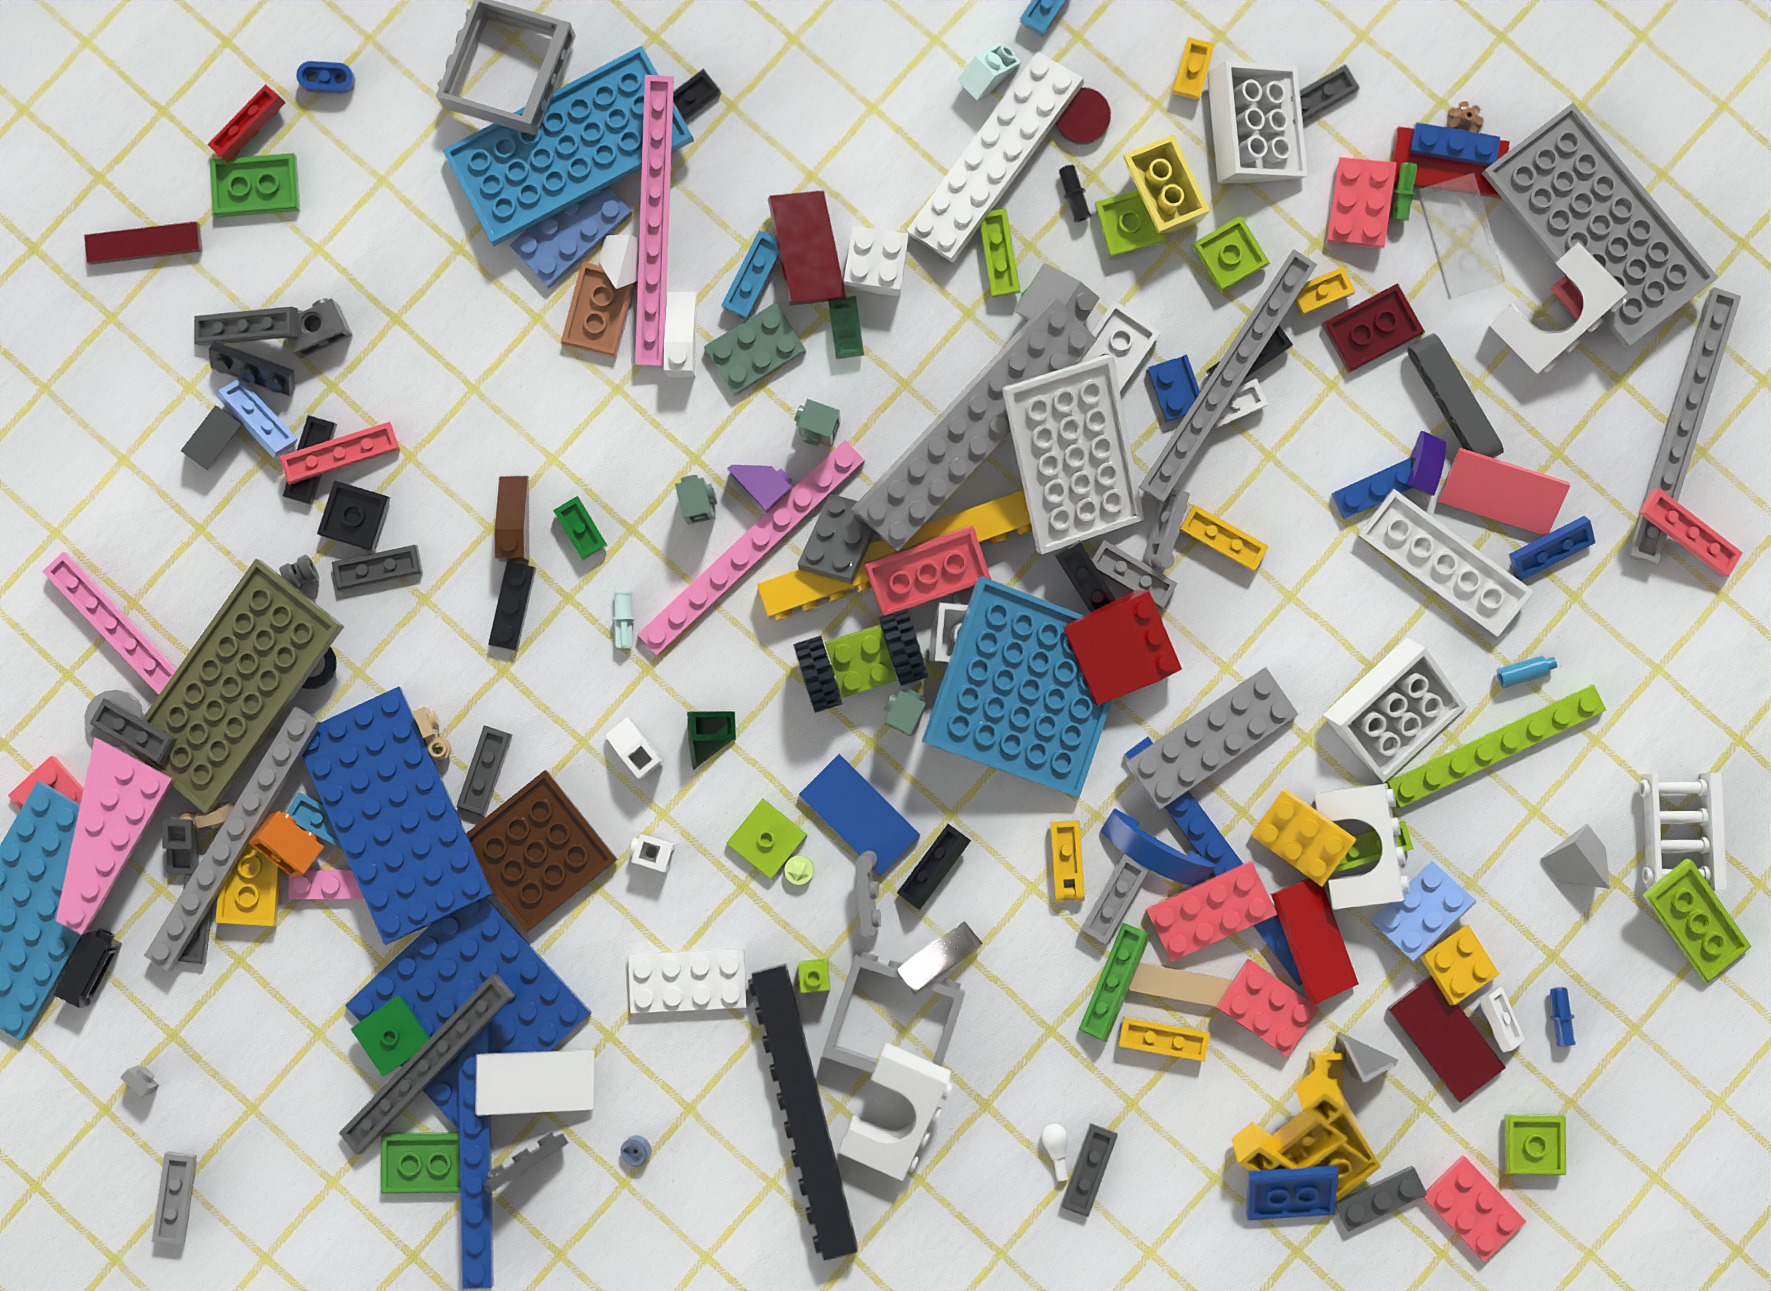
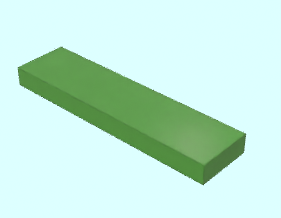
M1122 923L1078 1030L1107 1042L1151 934Z

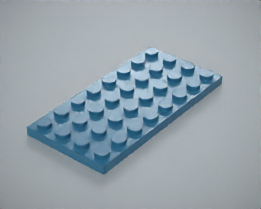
M642 45L554 91L537 136L493 123L442 150L493 246L510 239L642 169L645 75H658ZM674 102L671 153L694 142L693 136ZM525 107L514 112V114L522 116Z
M42 781L36 782L0 844V1029L18 1040H23L27 1036L85 935H81L56 921L81 804Z

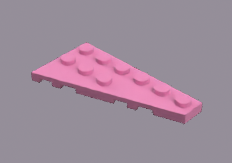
M95 738L56 917L57 922L81 935L86 934L175 780L99 738Z

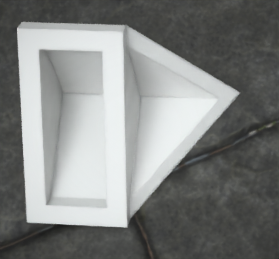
M630 234L605 236L599 264L616 289L638 281L639 238Z

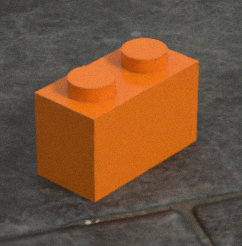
M277 811L267 817L248 843L292 878H296L306 872L324 846L318 842V838L313 833L298 827L292 816Z

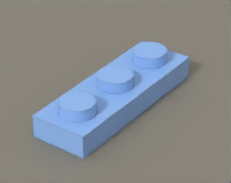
M241 378L218 390L216 397L273 458L296 445V436Z

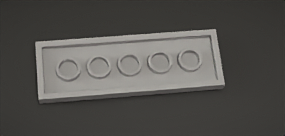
M1265 667L1125 763L1156 809L1161 810L1293 719L1298 713L1269 670Z

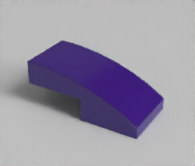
M1420 431L1410 456L1415 459V462L1406 482L1407 486L1427 495H1435L1444 466L1446 441L1425 431Z

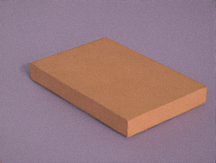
M582 262L561 344L617 358L636 282L616 289L602 266Z

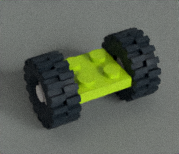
M907 608L879 617V625L825 641L831 664L821 635L793 644L815 713L842 705L834 676L836 677L842 698L897 681L896 675L900 686L928 678L924 658Z

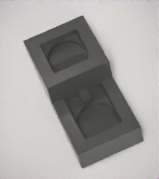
M162 820V848L166 849L167 874H193L199 865L198 843L193 820Z

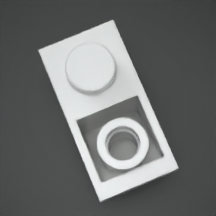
M629 717L625 718L605 735L618 755L638 779H643L664 762Z

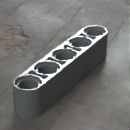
M1432 333L1407 348L1410 360L1462 448L1491 458L1501 455L1504 452V448L1499 437L1441 339L1435 333Z

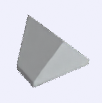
M1588 824L1584 825L1541 858L1559 882L1610 889L1606 847Z
M1341 1032L1337 1035L1351 1076L1362 1083L1396 1066L1398 1059Z

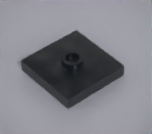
M334 480L317 535L374 552L391 498Z

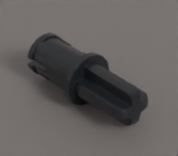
M1073 164L1063 166L1059 169V174L1066 193L1064 199H1068L1074 216V222L1087 220L1091 217V213L1084 196L1086 190L1081 187L1075 166Z

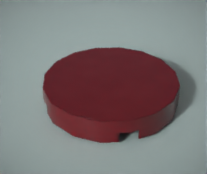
M1081 87L1055 124L1067 141L1074 144L1088 145L1106 133L1111 121V109L1107 99L1100 92L1091 88Z

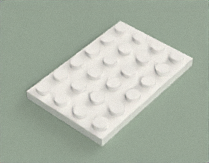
M1107 354L1002 388L1038 553L1045 554L1071 545L1078 540L1083 541L1144 520L1113 356Z

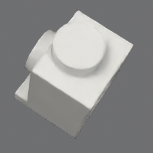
M640 834L639 839H633L629 854L633 855L631 862L665 873L668 871L676 844ZM650 846L657 849V855L653 858L647 855V849Z

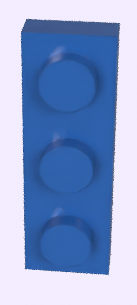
M1416 122L1413 128L1409 153L1489 167L1497 161L1500 136Z
M1406 459L1333 492L1332 496L1342 518H1348L1383 502L1393 488L1400 494L1412 489V487L1406 485L1414 465L1412 459Z
M1582 516L1510 553L1509 557L1514 576L1519 581H1522L1595 544L1591 520Z

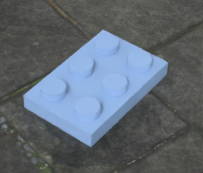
M1433 861L1409 883L1410 893H1406L1404 901L1388 903L1371 920V924L1413 963L1423 956L1476 903V900Z

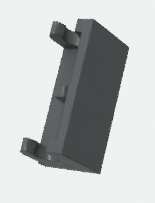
M215 405L181 449V452L208 470L235 433L241 428L242 424L222 408Z

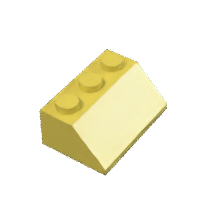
M1174 134L1122 156L1158 233L1177 232L1199 223L1210 211Z

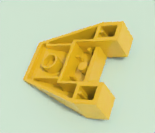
M1315 1069L1295 1086L1303 1111L1273 1135L1254 1122H1251L1231 1140L1238 1163L1249 1171L1336 1166L1338 1170L1336 1200L1339 1201L1382 1166L1337 1084Z

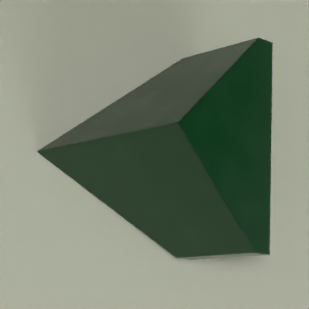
M735 711L687 712L688 743L692 768L694 770L729 742L736 740Z

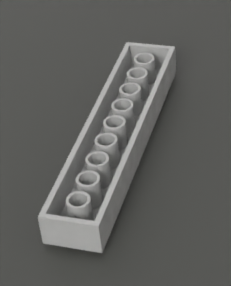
M1057 298L1048 299L851 509L892 549L899 551L1011 432L1002 388L1073 366L1095 343L1097 338Z

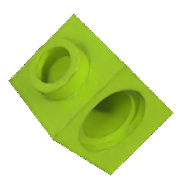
M828 958L799 961L801 993L830 990Z

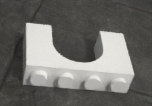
M1579 242L1556 262V265L1578 286L1583 296V310L1574 324L1561 331L1542 330L1532 324L1513 303L1489 324L1536 374L1541 370H1544L1546 373L1559 362L1556 357L1562 351L1566 350L1569 353L1581 342L1578 337L1586 330L1590 333L1594 331L1604 321L1601 318L1604 313L1609 309L1612 312L1616 311L1626 301L1623 296L1627 294V290Z
M1385 783L1314 794L1316 808L1319 813L1331 821L1359 819L1367 822L1378 832L1383 847L1381 859L1372 871L1361 875L1337 877L1328 880L1333 909L1404 901L1406 893H1410L1408 876H1402L1401 864H1405L1403 847H1398L1396 835L1401 833L1398 818H1393L1391 809L1392 806H1396L1394 790L1388 789V785Z
M886 1043L875 1066L871 1080L906 1096L914 1106L916 1119L904 1128L890 1130L853 1115L838 1153L903 1181L907 1171L912 1173L917 1164L919 1156L915 1155L918 1147L924 1149L930 1135V1132L926 1131L929 1123L935 1125L939 1117L941 1108L937 1106L940 1100L946 1101L953 1084L948 1082L951 1071Z

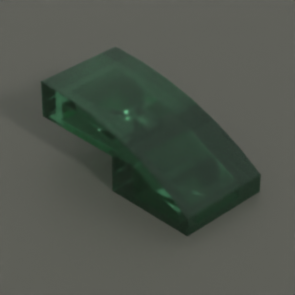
M856 296L845 297L844 300L828 301L836 359L864 356Z

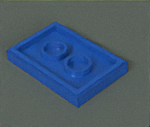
M1323 1166L1248 1171L1247 1219L1264 1220L1335 1215L1338 1184L1337 1167Z

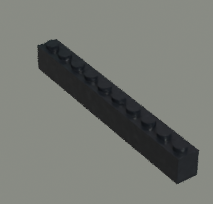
M787 963L753 971L751 973L752 979L748 980L751 996H757L759 1007L755 1008L758 1024H764L767 1034L762 1036L766 1054H772L774 1064L769 1065L773 1082L778 1081L781 1090L780 1093H777L780 1110H786L788 1121L784 1122L786 1136L788 1139L793 1138L795 1149L791 1150L794 1167H800L803 1178L798 1179L801 1195H807L810 1207L805 1208L809 1225H815L817 1233L816 1236H813L815 1251L817 1254L822 1253L824 1261L857 1253L858 1243Z

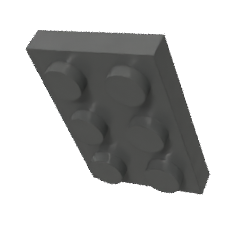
M829 494L797 563L799 570L849 584L853 583L875 534V531L851 509L858 501Z

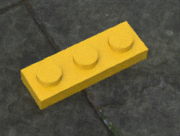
M1192 505L1179 529L1182 533L1252 572L1257 569L1269 547L1196 505Z
M1123 1016L1118 1045L1205 1062L1210 1032Z

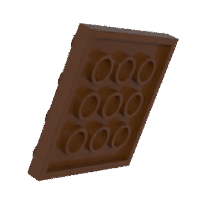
M548 770L540 773L467 832L491 889L526 933L618 860Z

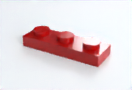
M265 84L207 145L228 163L279 112L286 102Z

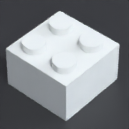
M852 226L844 277L845 290L900 297L909 234Z

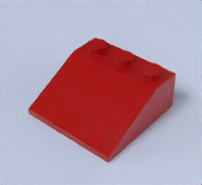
M1135 590L1063 626L1096 705L1159 682L1182 670L1149 590Z

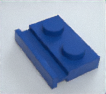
M1187 354L1147 368L1165 422L1185 416L1200 393Z

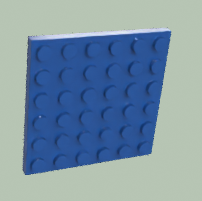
M488 898L451 914L450 917L447 916L432 923L345 1004L350 1012L361 1022L401 994L431 1038L458 1010V991L477 990L491 975L497 974L515 997L489 1023L490 1054L551 1051L592 1012ZM457 1055L423 1091L460 1131L459 1066ZM407 1060L400 1066L403 1067L409 1060Z

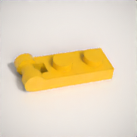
M1080 820L1050 822L1055 903H1063L1065 899H1075L1076 902L1085 901ZM1074 879V887L1064 888L1063 880Z

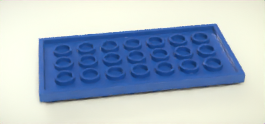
M398 686L323 721L302 757L383 943L388 945L493 895L494 893L434 759L427 749L425 739L422 737L402 688Z

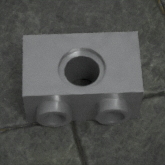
M327 298L320 299L312 304V308L305 311L298 310V337L287 339L293 353L301 359L353 335L339 304L332 298L329 300ZM320 320V328L315 332H310V325L314 321Z

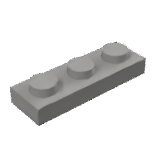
M1105 540L1102 541L1092 558L1100 573L1129 590H1149L1155 605L1162 609L1178 584Z
M1123 854L1080 929L1107 944L1149 869Z
M169 1151L164 1153L152 1242L182 1245L185 1242L197 1155Z

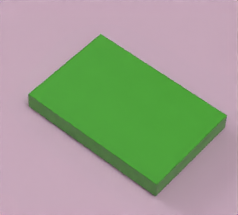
M294 153L232 158L228 163L223 159L210 160L213 215L216 218L300 211L297 156Z
M460 1132L381 1134V1194L461 1193Z

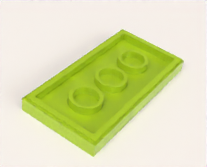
M1688 858L1642 894L1698 975L1707 983L1752 947L1693 861Z

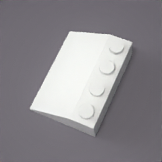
M1225 61L1209 71L1207 75L1218 183L1247 184L1308 177L1297 66Z
M1406 638L1325 712L1323 716L1382 783H1385L1462 712L1467 705L1427 649Z

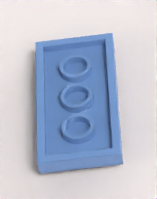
M608 186L528 228L510 244V247L539 279L550 288L604 240L606 235H609L623 223L632 212Z

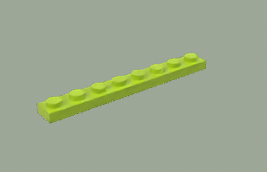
M1594 684L1589 685L1390 779L1386 783L1389 789L1394 790L1397 807L1402 808L1606 711V708Z

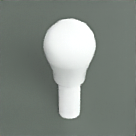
M1050 1124L1042 1132V1141L1049 1152L1050 1158L1054 1161L1057 1180L1064 1181L1069 1179L1065 1162L1067 1132L1059 1124Z

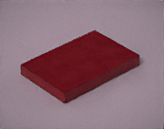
M1398 283L1322 323L1348 373L1425 333Z

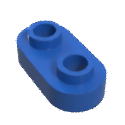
M307 61L299 66L296 73L299 84L309 92L344 94L349 92L355 85L354 73L343 63ZM312 75L318 76L316 81L309 82ZM344 76L346 78L342 84H338V78Z

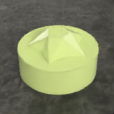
M794 856L787 861L784 871L786 878L791 883L802 885L811 879L814 868L808 858Z

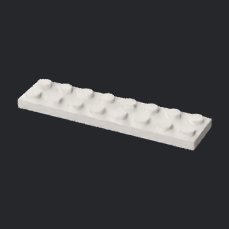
M1037 52L906 231L909 236L953 263L980 227L989 211L993 209L1083 86V78Z

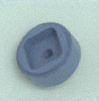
M634 1135L622 1144L621 1156L628 1165L639 1167L650 1158L651 1146L645 1138Z

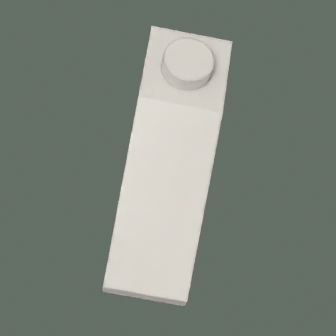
M667 292L664 335V372L667 377H695L696 292Z

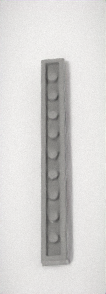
M1295 249L1291 251L1138 487L1139 489L1161 503L1166 500L1316 268L1317 264Z
M1715 287L1709 291L1644 503L1652 489L1660 488L1678 502L1739 306L1740 295ZM1640 514L1627 556L1653 565L1659 564L1667 534Z
M299 707L292 709L144 954L146 958L166 971L173 970L248 846V842L254 836L320 727L321 721Z

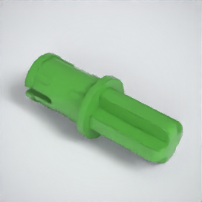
M1405 162L1401 164L1397 190H1393L1395 197L1391 219L1409 221L1413 195H1416V192H1413L1417 165L1414 163Z

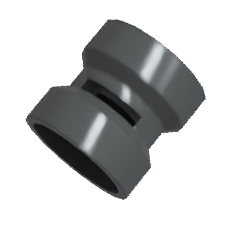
M306 554L299 557L297 562L293 564L287 563L279 567L281 576L298 590L301 589L303 584L307 582L312 584L320 579L315 565Z

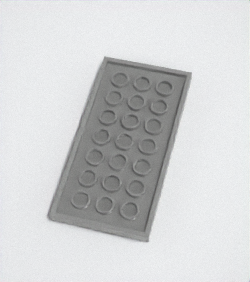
M1574 103L1558 113L1482 173L1555 263L1579 242L1627 290V294L1623 296L1626 299L1625 303L1616 311L1612 312L1609 309L1601 316L1605 324L1626 349L1719 278ZM1568 277V279L1573 283V285H1574V286L1577 288V290L1581 293V291H1580V289L1578 288V286Z

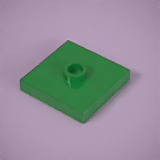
M401 994L350 1029L382 1077L413 1057L430 1039V1036Z

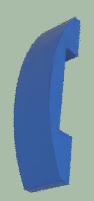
M1115 808L1100 830L1114 846L1140 865L1182 884L1196 886L1206 881L1216 865L1191 850L1186 856L1138 829L1139 821Z

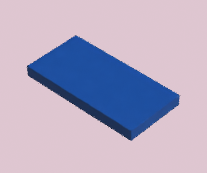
M840 754L799 793L860 856L868 850L873 851L877 855V863L873 869L879 875L920 836Z

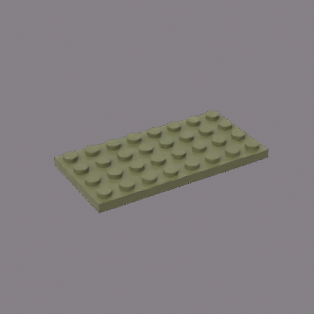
M255 559L142 718L177 739L164 764H158L125 744L124 746L145 764L175 779L172 786L205 814L213 812L344 626L266 563Z

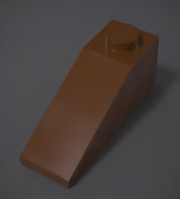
M499 476L495 521V558L501 562L530 561L529 476Z

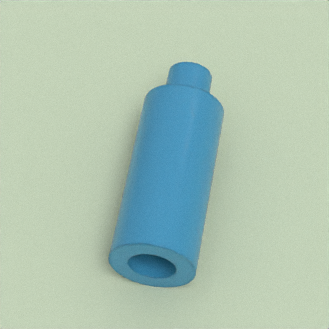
M1538 656L1498 668L1497 677L1502 688H1507L1548 676L1549 670L1557 668V662L1554 657L1545 659L1543 656Z

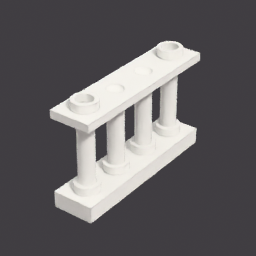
M1699 773L1700 779L1697 782L1661 783L1658 781V774H1642L1639 792L1641 797H1643L1646 861L1642 877L1647 889H1650L1673 870L1662 869L1661 852L1700 851L1703 854V866L1698 870L1711 889H1727L1722 773ZM1659 794H1698L1700 796L1701 808L1698 811H1660ZM1699 822L1702 827V837L1699 840H1661L1660 823Z

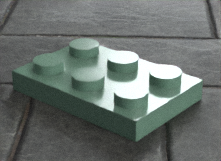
M776 302L704 346L734 396L806 352L805 347Z

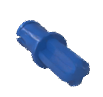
M1566 987L1550 989L1553 1016L1550 1019L1554 1021L1557 1046L1576 1045L1572 1019L1575 1017L1574 1014H1571L1568 990Z

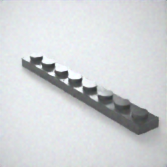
M497 974L491 975L339 1132L356 1155L362 1154L515 997Z

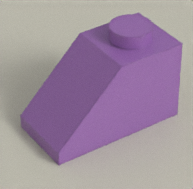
M730 465L727 468L735 480L766 513L792 490V487L789 485L792 480L781 468L778 471L772 466Z

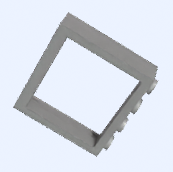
M474 0L471 9L466 11V21L463 29H460L457 33L453 54H450L447 58L443 79L437 83L439 86L436 94L437 99L444 109L537 136L576 37L571 23L495 0ZM487 19L553 37L522 116L457 97Z
M862 951L861 955L855 954L822 1057L870 1073L874 1072L879 1059L835 1045L859 969L862 967L953 997L933 1060V1064L942 1067L965 996V990L960 989L961 984L947 978L944 979L943 983L933 980L934 974L917 969L916 974L906 971V965L890 960L889 964L877 961L879 956Z

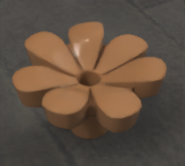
M1467 101L1460 102L1459 109H1449L1447 115L1453 119L1447 122V128L1478 133L1477 127H1482L1484 119L1477 116L1480 113V107L1474 105L1469 108Z

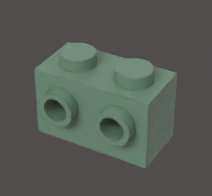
M807 399L805 406L799 405L794 421H796L799 435L803 436L804 442L814 446H819V443H823L832 447L841 422V415L838 409Z
M698 475L681 478V483L675 484L682 517L686 523L690 525L715 519L713 505L718 503L712 484H707L704 478H698Z
M909 688L906 693L900 690L897 696L891 694L884 708L885 711L889 712L884 724L910 736L926 705L925 702L921 701L923 695Z

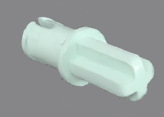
M615 591V617H612V621H615L616 648L623 649L631 648L632 621H635V617H632V591Z

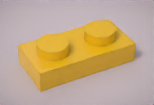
M1191 37L1187 38L1172 94L1200 101L1215 46L1214 43Z
M1343 266L1306 282L1294 301L1303 317L1354 295L1355 289Z

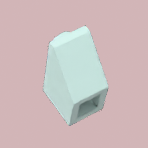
M1000 43L976 55L957 81L978 100L990 94L1021 64V61L1015 56L1011 48Z

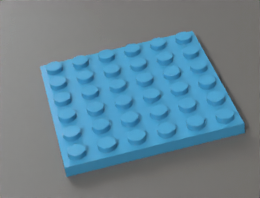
M978 576L921 742L1080 798L1112 700L1100 705L1095 704L1063 629V626L1084 615L983 576Z

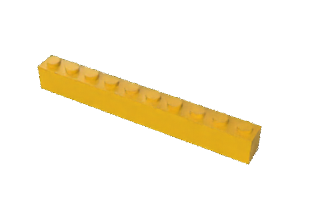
M1024 490L922 525L900 550L970 525L974 526L979 544L991 541V544L995 545L1008 540V534L1018 532V535L1029 533L1033 530ZM884 540L871 543L852 584L799 569L758 583L757 586L768 617L770 619L775 617L776 621H780L793 616L791 613L793 610L802 608L803 612L819 607L818 602L829 598L830 602L845 598V592L856 589L857 593L872 588L864 563L897 552V550L892 549Z

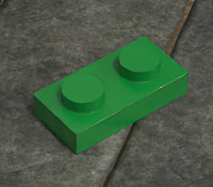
M578 496L553 510L583 560L608 546Z

